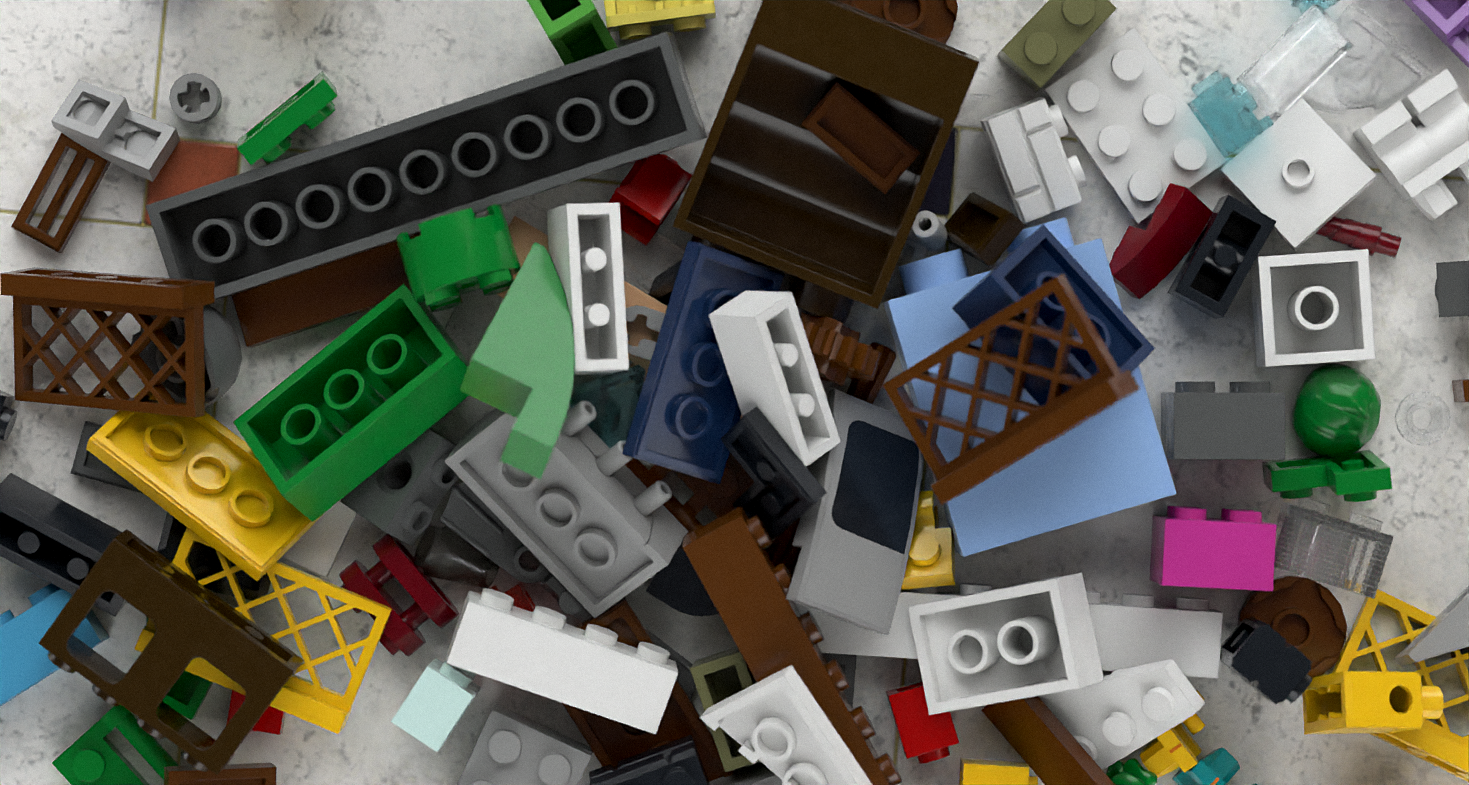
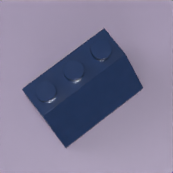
M1044 224L952 307L971 330L1056 276L1064 274L1121 373L1128 369L1132 373L1155 349ZM1055 293L1041 301L1037 324L1062 331L1066 312ZM1027 310L1017 315L1016 318L1025 320ZM1001 325L996 331L993 351L1018 358L1023 331ZM1074 329L1073 335L1079 336L1076 329ZM1034 334L1029 362L1054 369L1060 342ZM1071 345L1065 373L1088 379L1100 372L1088 350ZM1004 366V368L1014 377L1015 369ZM1026 373L1024 389L1038 405L1043 406L1048 402L1052 380ZM1063 384L1061 395L1072 389L1073 386Z

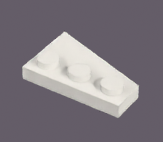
M1173 659L1114 670L1110 675L1103 676L1104 681L1079 689L1039 696L1102 770L1193 716L1205 704Z
M792 665L707 708L700 717L714 731L721 727L742 745L738 750L753 764L757 760L762 762L782 779V785H872Z

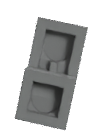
M80 79L51 120L53 127L81 146L113 164L150 181H154L180 141L175 127L130 110L125 97Z

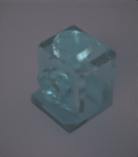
M1218 70L1191 88L1196 98L1189 102L1188 106L1224 158L1274 124L1268 115L1258 120L1253 113L1258 108V105L1249 90L1240 81L1233 85L1228 76L1223 78Z

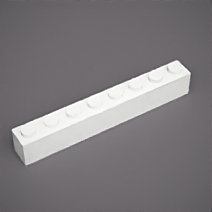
M960 583L959 593L938 592V587L901 590L888 635L877 634L798 603L795 604L801 615L810 611L814 616L825 639L818 643L822 653L918 659L908 607L992 590V585ZM1086 591L1102 671H1114L1173 659L1185 676L1219 678L1223 612L1209 609V599L1177 597L1176 607L1155 606V596L1122 594V603L1100 602L1101 592Z

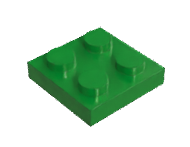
M322 71L238 139L237 149L250 165H253L260 158L267 165L293 145L291 142L293 139L289 136L304 123L312 130L336 110L332 102L338 96L336 87Z

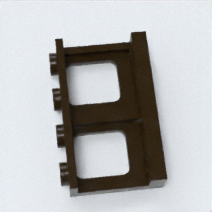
M128 529L112 540L38 643L49 651L47 656L57 667L68 673L78 672L93 684L92 690L103 701L113 706L121 704L138 717L136 721L145 732L158 739L166 737L182 749L181 755L190 765L203 772L210 770L216 775L230 762L242 742L304 661V659ZM106 591L116 593L151 619L156 626L155 635L127 673L121 671L73 635L98 599ZM194 658L205 659L242 686L246 692L245 701L216 740L163 702V699Z

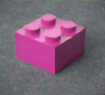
M1167 506V516L1153 515L1149 580L1162 586L1273 591L1276 524L1262 521V512L1254 510L1221 508V519L1207 518V509H1200V507Z

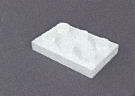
M1135 28L1043 91L1052 105H1058L1066 125L1135 224L1154 213L1170 183L1190 188L1227 162Z

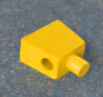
M1342 671L1312 677L1310 685L1302 694L1304 735L1393 733L1422 728L1423 719H1439L1441 717L1444 707L1443 694L1438 686H1422L1419 672Z

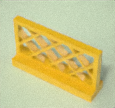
M186 528L172 563L194 578L187 561L194 542L197 541L211 548L213 547L189 528ZM216 550L224 570L203 578L198 582L206 585L227 576L239 605L234 609L242 612L253 623L255 621L250 608L277 597L289 627L273 633L271 636L277 640L292 633L304 659V663L300 665L291 679L284 685L270 706L339 734L349 718L353 708L352 705L392 612V608L279 561L267 571L274 592L246 602L235 576V572L242 569L237 565L232 567L229 559ZM277 575L295 583L282 588ZM305 586L317 591L325 613L297 624L285 594ZM328 596L346 604L333 609ZM352 608H358L377 616L368 637L349 645L347 644L336 615ZM151 619L148 620L146 627L142 629L134 648L137 651L142 652L156 633L155 623ZM329 619L340 648L312 659L300 630ZM364 646L356 665L351 651ZM342 654L352 675L344 695L324 687L315 667ZM194 658L185 669V671L246 696L242 686L203 658ZM307 669L312 681L295 674Z
M1375 587L1370 588L1332 673L1348 671L1354 658L1371 653L1377 671H1388L1380 649L1406 640L1408 645L1436 617ZM1377 605L1396 613L1404 635L1377 643L1370 624ZM1409 620L1424 628L1413 631ZM1364 636L1368 647L1357 651ZM1460 649L1450 652L1451 659L1426 667L1424 660L1414 663L1417 669L1415 672H1419L1423 686H1433L1429 675L1430 672L1455 664L1465 695L1444 702L1443 709L1467 700L1469 702V673L1464 660L1469 659V652L1462 655ZM1442 712L1439 719H1435L1437 724L1423 719L1422 728L1393 733H1368L1469 782V734L1461 737L1451 732L1444 712Z

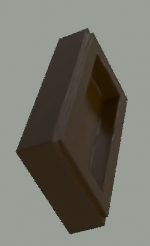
M974 192L968 195L944 225L947 231L946 240L958 249L961 248L963 252L990 268L1026 226L1013 213Z

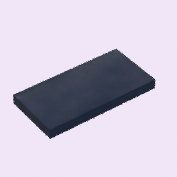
M687 242L622 454L720 484L730 453L721 438L740 420L741 411L709 314L744 291L779 292L784 273L700 243Z

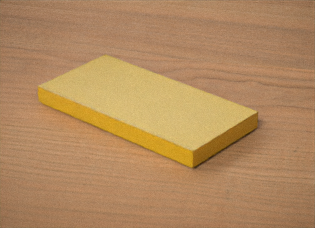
M153 395L149 398L151 400H156V398ZM118 411L89 438L86 449L257 582L319 519L317 518L312 522L281 495L248 444L206 411L205 416L197 418Z

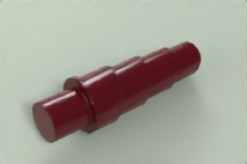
M1336 216L1315 233L1327 237L1329 240L1345 244L1355 250L1368 249L1369 256H1373L1374 252L1393 258L1397 255L1402 237L1382 232V227L1367 222L1364 224Z

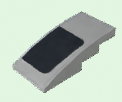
M830 389L827 401L841 443L806 467L827 493L800 518L792 546L800 548L801 552L786 599L877 634L888 635L904 580L915 527L922 477L923 454L900 415L839 390Z

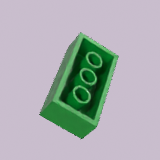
M402 284L234 420L233 423L281 495L314 522L469 396L461 392L460 389L470 363L424 303L415 302L412 291L405 284Z

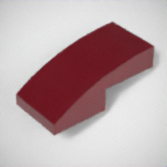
M1170 183L1160 203L1155 208L1146 230L1129 226L1119 246L1114 251L1109 264L1114 282L1131 297L1141 299L1168 276L1183 259L1203 231L1213 212L1187 187Z

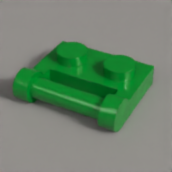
M121 704L113 706L99 721L52 762L71 785H150L107 738L117 728L163 780L164 767L179 766L161 744L138 725L137 718L133 713Z

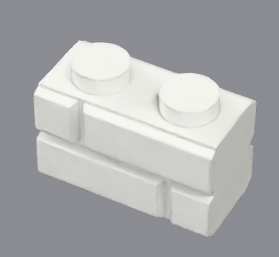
M1039 97L980 120L1014 215L1023 223L1083 201L1079 188L1087 186V181L1077 156L1074 155L1067 158L1060 137L1068 135V130L1057 104L1048 107L1046 99Z

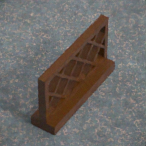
M28 268L0 273L1 295L13 296L16 401L191 418L205 416L204 305L215 303L214 281L47 268ZM32 305L41 306L54 322L43 337L32 326ZM60 308H67V309H66V310L64 311V313H63V311H62ZM82 309L86 310L99 326L87 342L71 323ZM105 311L112 312V313L108 316V315L105 313ZM127 313H131L144 330L143 334L132 346L116 327ZM150 315H156L157 318L153 320ZM172 317L185 318V342L178 350L161 330ZM61 333L77 352L66 366L61 363L50 349L51 344ZM106 336L122 355L110 371L94 352ZM151 341L155 343L168 360L156 375L139 356ZM39 358L55 376L46 389H35L33 386V365ZM84 362L100 381L90 394L85 393L72 377ZM129 366L145 384V387L135 398H131L117 381ZM174 370L186 382V403L176 402L162 385ZM108 391L111 396L104 394ZM153 395L156 398V400H151L149 398Z
M1064 274L1056 276L882 384L938 480L930 486L941 505L968 492L1140 389L1129 369L1122 373L1119 370ZM1055 293L1066 312L1062 331L1037 324L1041 301ZM1027 310L1025 320L1016 318L1017 315ZM1001 325L1023 331L1018 358L993 351L996 331ZM1074 329H1076L1079 336L1073 335ZM1034 334L1060 342L1054 369L1029 362ZM983 337L981 347L972 345V343ZM1071 345L1088 350L1100 372L1088 379L1065 373ZM957 352L979 358L974 385L949 378L953 355ZM990 361L1015 369L1010 396L985 389ZM940 364L938 374L928 371ZM1026 373L1052 380L1047 404L1040 406L1021 400ZM915 378L936 384L931 411L915 407L904 385ZM1063 384L1073 386L1072 389L1061 395ZM947 388L971 395L966 422L942 415ZM983 399L1008 407L1002 431L995 432L977 426ZM1019 411L1029 413L1017 421ZM939 426L964 433L960 456L950 462L946 461L936 443ZM975 437L985 440L973 447Z

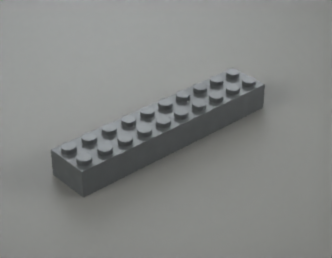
M664 32L146 205V209L169 278L214 281L215 300L394 242L397 235L403 232H408L409 236L420 233L418 224L442 215L472 208L475 215L487 211V207L492 204L503 206L705 139L707 135L674 34Z

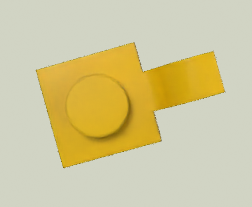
M933 490L919 492L915 527L901 590L955 585V540L951 527L939 528L938 506H934Z

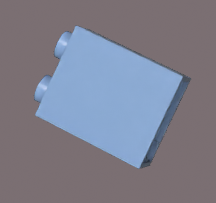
M1066 217L1043 223L1123 312L1102 239L1099 238L1074 245ZM1043 224L1023 229L1007 248L1008 255ZM961 248L898 267L906 296L889 300L883 304L903 371L970 330L952 307L990 271L969 277ZM979 339L972 343V345L981 347L982 341ZM957 352L953 355L949 378L974 385L979 358ZM990 361L985 389L1010 396L1014 377L1003 365ZM940 364L928 371L938 374ZM1139 366L1131 373L1140 388L1138 391L968 492L943 504L948 525L952 528L957 553L965 557L1177 494ZM916 378L907 383L915 407L931 411L936 384ZM947 388L942 415L966 422L971 395ZM1023 388L1021 400L1038 405ZM983 399L977 426L995 432L1002 431L1008 407ZM1019 411L1017 421L1029 413ZM939 426L936 443L946 461L950 462L960 456L964 433ZM975 437L973 447L985 440Z

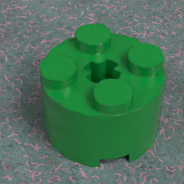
M492 204L487 207L489 216L475 218L473 209L468 208L418 224L421 235L411 239L408 232L397 235L396 242L415 302H426V306L430 307L431 312H437L462 304V294L478 289L483 291L484 296L509 290L514 281L513 275L519 272L521 266L501 205Z

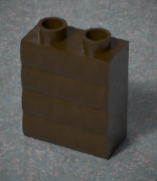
M763 0L672 227L692 234L691 242L700 243L753 262L754 259L793 275L794 277L788 292H792L797 307L815 315L826 316L846 323L854 301L878 309L980 61L971 54L838 0ZM836 81L921 152L886 194L881 192L801 124Z

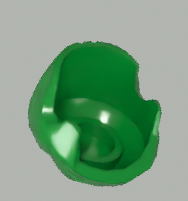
M1342 364L1322 365L1306 377L1297 394L1292 410V426L1303 446L1316 454L1326 458L1348 456L1360 450L1372 439L1379 424L1381 399L1372 381L1356 368Z

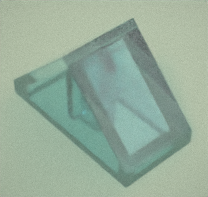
M640 365L573 387L569 406L573 408L581 401H587L593 405L596 410V418L587 425L609 448L619 441L626 442L646 370Z

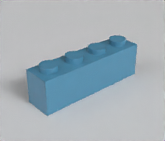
M50 583L28 597L33 607L17 617H14L10 610L0 615V707L60 669L48 658L47 653L49 651L38 643L73 594ZM92 609L73 634L92 649L110 638Z

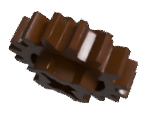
M799 312L821 381L844 386L846 378L851 380L856 378L864 382L874 380L882 356H880V352L873 350L872 346L859 343L861 332L852 330L843 325V322L826 316L819 317Z

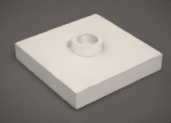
M1300 98L1221 169V174L1254 209L1277 221L1273 229L1294 251L1376 180V174L1303 98Z

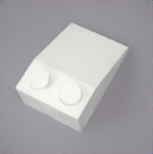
M1082 572L908 607L929 715L1074 690L1104 681Z

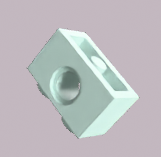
M437 658L434 659L426 667L391 722L438 752L481 689L480 686L472 682L476 673L447 664L446 661L443 663Z

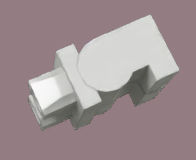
M1445 69L1352 133L1386 179L1395 188L1403 203L1412 199L1416 207L1430 221L1436 219L1458 203L1441 178L1457 169L1469 186V106L1457 90L1459 86L1448 69Z

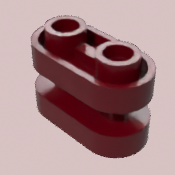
M386 533L372 545L380 561L368 570L360 561L354 560L339 573L344 583L340 587L392 608L379 641L392 655L401 650L409 657L426 643L418 627L430 618L437 626L443 629L459 615V612L448 596L398 538ZM393 577L399 581L416 601L405 611L401 609L383 587ZM352 608L358 614L363 611L358 608ZM368 613L375 621L377 616Z

